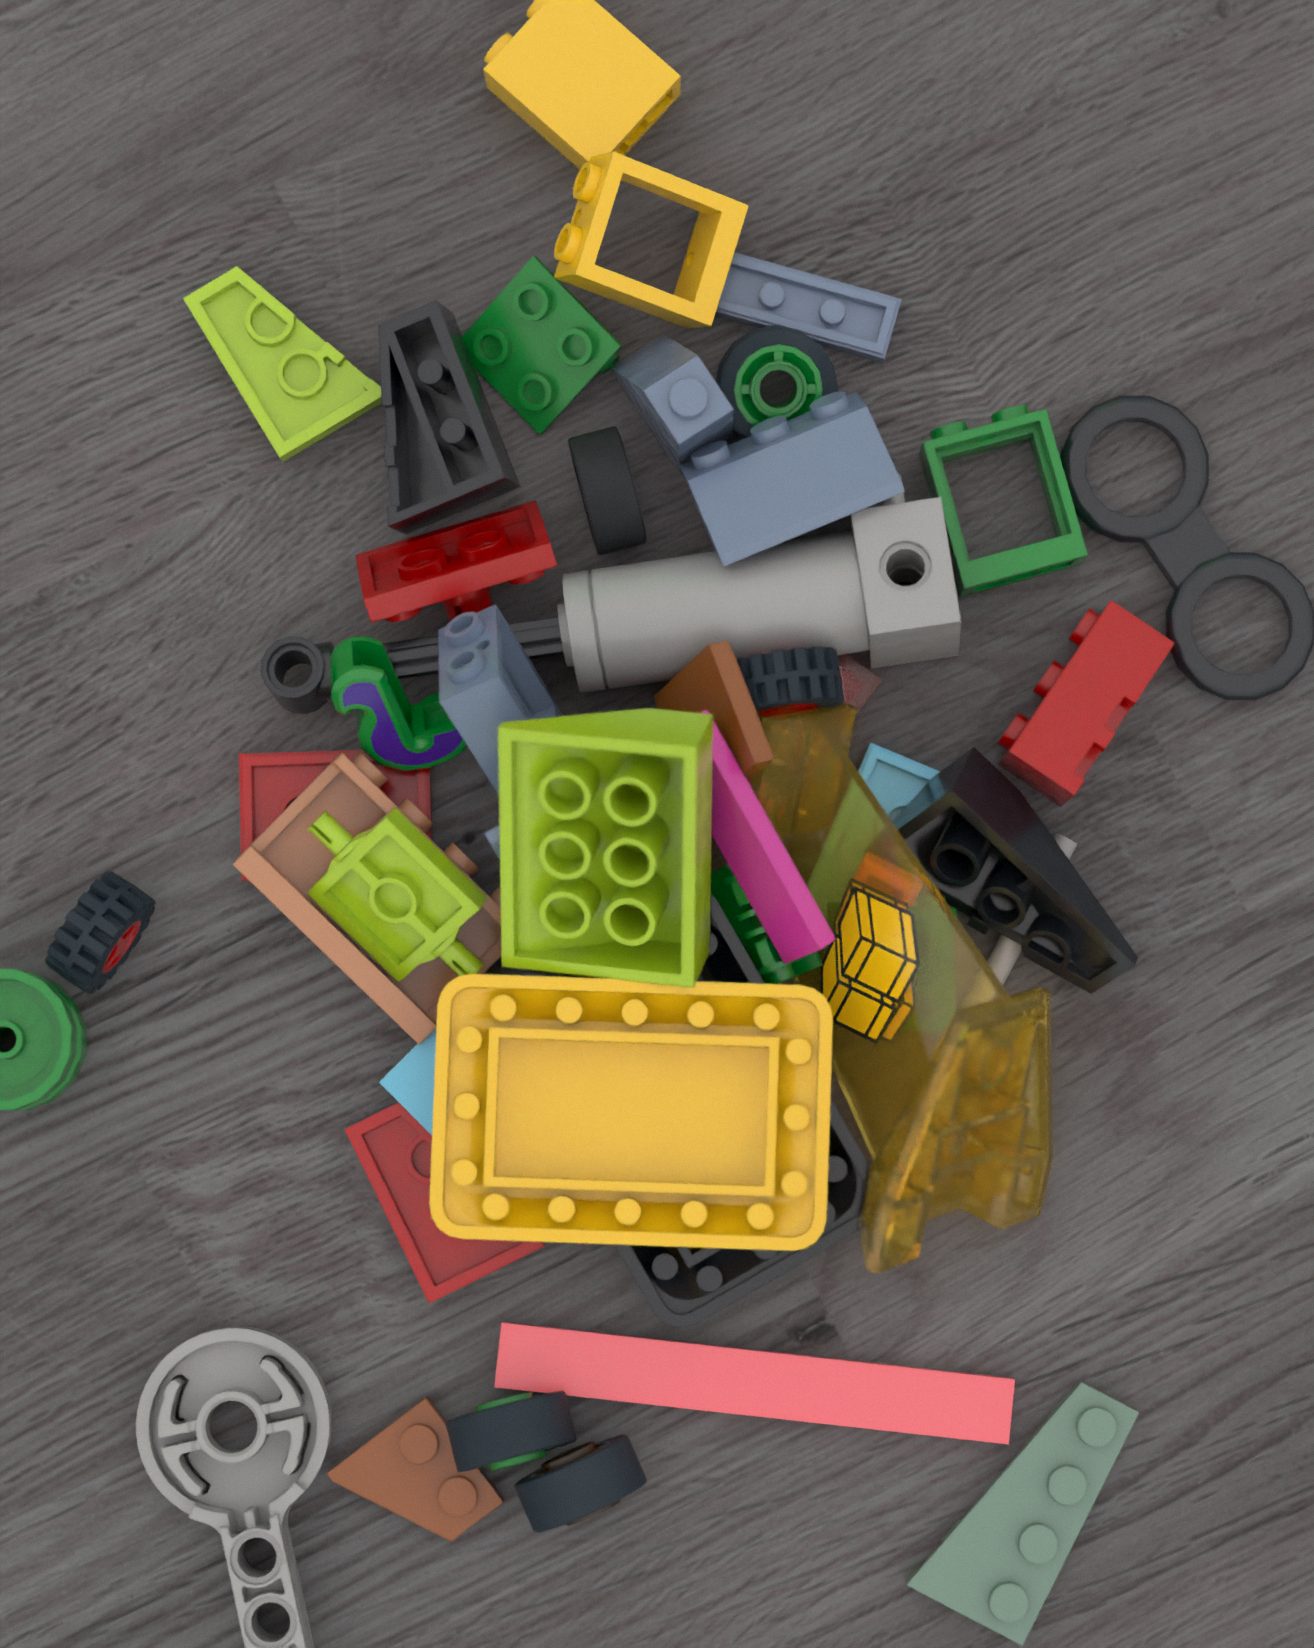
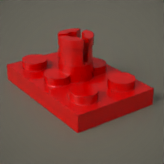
M536 500L355 555L363 600L371 623L382 619L388 622L404 621L417 615L422 610V607L437 602L443 603L450 622L465 612L477 613L493 606L489 594L490 586L506 581L515 585L525 584L540 578L546 569L557 566Z

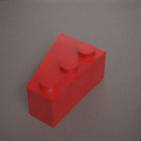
M1110 600L1100 614L1091 608L1087 610L1068 638V640L1078 646L1065 666L1053 660L1033 690L1042 700L1028 719L1018 712L997 742L998 745L1007 750L998 765L1060 807L1075 796L1084 782V776L1098 755L1106 749L1115 735V730L1130 708L1137 702L1175 644L1112 600Z

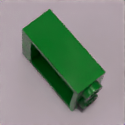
M1027 405L1010 407L992 414L991 424L969 430L965 421L947 424L930 432L931 440L922 443L919 457L931 498L941 497L954 581L959 598L1080 566L1088 556L1046 409L1029 413ZM1029 440L1056 537L970 560L943 463Z

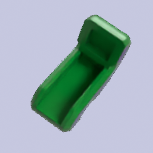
M362 636L351 637L342 641L334 648L330 657L331 699L334 707L341 715H348L353 709H357L358 737L362 750L378 765L401 771L430 768L448 762L465 751L467 745L440 704L439 693L425 697L420 703L410 705L382 641Z

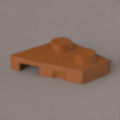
M428 1396L326 1473L332 1482L451 1542L505 1500L482 1468L465 1472L457 1471L446 1428L447 1421Z

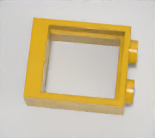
M614 151L591 157L590 162L583 164L574 182L573 197L577 199V204L571 223L564 225L556 240L554 258L559 260L554 278L686 329L712 326L749 205ZM620 181L699 211L674 295L595 265Z

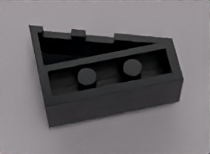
M435 300L379 324L382 406L385 407L387 446H384L385 466L388 467L390 506H387L388 527L407 535L519 488V481L454 314Z

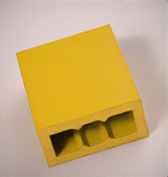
M534 0L526 14L529 20L514 36L510 33L502 35L489 49L484 59V62L487 64L483 69L487 88L579 169H581L584 163L590 162L593 156L613 151L625 156L681 95V76L595 0Z

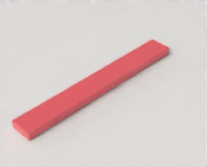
M502 1321L494 1387L540 1393L564 1391L567 1396L1009 1444L1015 1379L1011 1377Z

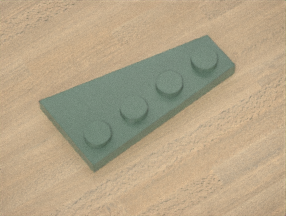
M1078 1381L1025 1442V1446L984 1489L985 1492L963 1518L958 1520L946 1533L938 1547L905 1581L906 1585L1023 1646L1139 1412Z

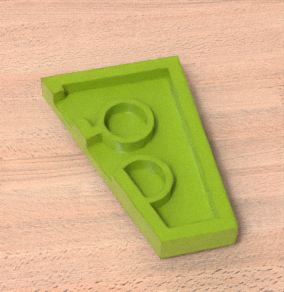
M238 266L183 298L282 463L382 403L380 385L374 380L369 379L346 360L343 354L296 318L294 313Z

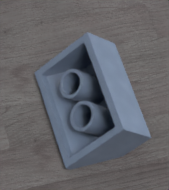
M839 391L822 396L810 404V412L788 421L785 416L764 420L750 429L751 436L727 445L726 441H716L704 445L690 455L692 461L680 465L706 533L723 567L905 492L871 413L857 392L847 396L844 391Z

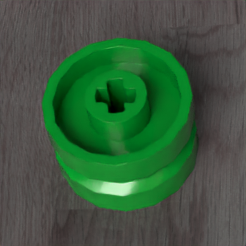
M0 969V1110H32L55 1101L75 1082L86 1058L87 1027L78 1003L60 984L36 973L19 969ZM12 1029L16 1035V1044L12 1050H2L1 1038L8 1037Z

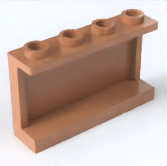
M341 752L232 865L420 1045L437 1027V1005L440 993L448 982L459 975L439 956L432 961L419 964L400 982L389 974L307 894L315 882L328 871L331 860L335 857L307 829L327 810L354 837L358 833L372 829L396 807L488 897L482 907L463 924L461 932L457 936V939L484 963L476 974H484L501 957L500 888L498 887L490 896L471 879L479 868L453 842L442 851L425 834L434 824L407 797L396 806L379 789L388 779L363 754L359 753L350 761Z

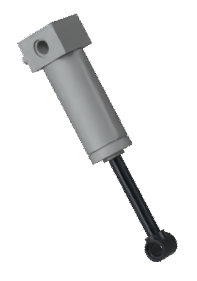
M904 492L880 502V506L865 508L851 514V531L787 540L723 567L716 551L593 569L591 573L587 570L563 574L564 603L557 606L558 617L508 624L530 660L564 655L566 666H574L581 694L607 690V687L609 689L670 681L708 644L728 641L736 660L750 658V655L759 653L767 654L775 650L783 649V651L798 647H805V649L811 647H830L836 650L837 656L868 651L870 666L873 669L959 656L961 618L941 497L905 502ZM910 582L913 583V585L900 586L898 585V583ZM438 635L383 643L399 679L439 673ZM288 636L277 640L266 650L261 660L260 672L264 684L284 709L293 713L307 714L320 709L331 699L330 657L334 650L333 643L330 641L313 644L302 637ZM297 664L312 666V674L303 685L298 687L283 685L284 676L292 666Z

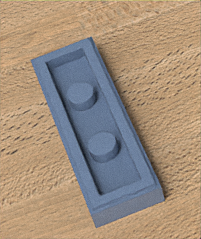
M734 252L715 316L755 328L778 325L798 329L823 347L884 363L902 299Z

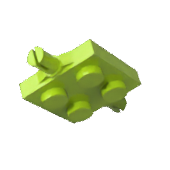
M396 807L372 829L358 833L354 837L327 810L309 826L307 830L320 840L335 857L331 860L328 871L315 882L307 894L398 982L403 980L419 964L432 961L438 956L459 976L476 974L482 968L484 963L471 953L457 939V936L460 934L463 924L482 907L488 897Z

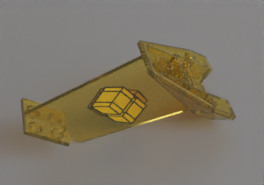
M846 703L840 704L838 707L817 708L762 718L761 725L774 755V760L751 779L750 786L836 939L818 950L823 966L793 977L795 985L814 988L824 995L831 1006L833 1018L831 1066L874 1161L870 1167L859 1229L866 1269L877 1274L919 1259L926 1220L963 1209L993 1226L1003 1229L1040 1216L1053 1158L1051 991L1037 987L1012 995L1007 993L849 759L848 753L857 707Z

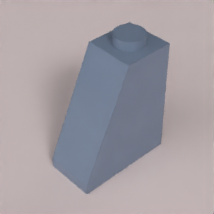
M662 334L611 367L612 373L679 474L682 472L680 465L692 461L690 455L698 448L716 441H726L728 443L732 440L733 407L699 356L673 339Z

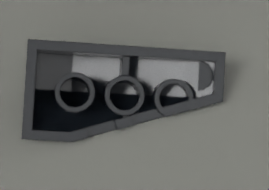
M975 747L935 775L876 839L868 851L870 853L873 850L929 879L921 896L927 894L944 895L946 897V904L957 908V910L970 917L967 923L968 926L984 935L991 928L1020 944L1024 957L1090 994L1135 966L1138 960V956L1020 790Z

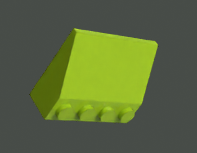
M645 708L501 722L498 727L502 967L694 988L710 952L713 714Z

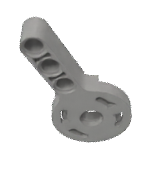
M236 1326L210 1330L188 1339L167 1354L157 1365L145 1384L137 1409L136 1438L138 1450L147 1474L161 1494L176 1507L188 1513V1518L208 1524L220 1533L245 1648H315L289 1531L288 1514L292 1504L309 1488L318 1476L328 1455L333 1431L331 1401L326 1385L317 1368L299 1348L279 1335L266 1330ZM272 1355L281 1360L285 1368L298 1381L304 1393H300L293 1379L282 1369V1365L276 1359L271 1357L263 1359L264 1356ZM178 1375H183L189 1380L183 1391L179 1406V1417L184 1418V1421L176 1419L177 1401L185 1383L180 1377L174 1379ZM238 1401L248 1406L254 1413L257 1420V1433L249 1447L242 1450H228L221 1447L212 1437L210 1418L214 1409L220 1403ZM311 1422L310 1436L304 1453L303 1463L296 1472L292 1473L301 1462V1453L307 1436V1423ZM190 1452L187 1455L190 1463L198 1474L211 1484L208 1492L202 1493L207 1485L191 1470L184 1458L185 1453ZM263 1538L273 1545L276 1551V1563L272 1569L257 1570L248 1564L244 1556V1547L247 1540ZM268 1602L283 1606L290 1617L289 1630L283 1634H271L265 1631L258 1621L259 1606Z

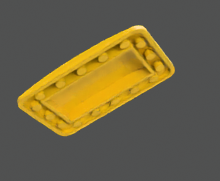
M468 974L456 977L448 982L442 990L437 1005L429 1203L433 1221L445 1234L460 1239L787 1251L809 1247L824 1232L827 1219L833 1028L831 1006L820 992L814 988L802 985L696 982L694 988L606 978Z

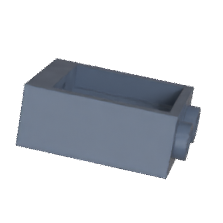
M495 604L477 613L465 612L452 619L447 626L438 629L439 702L499 795L498 727L501 722L562 717L564 715Z

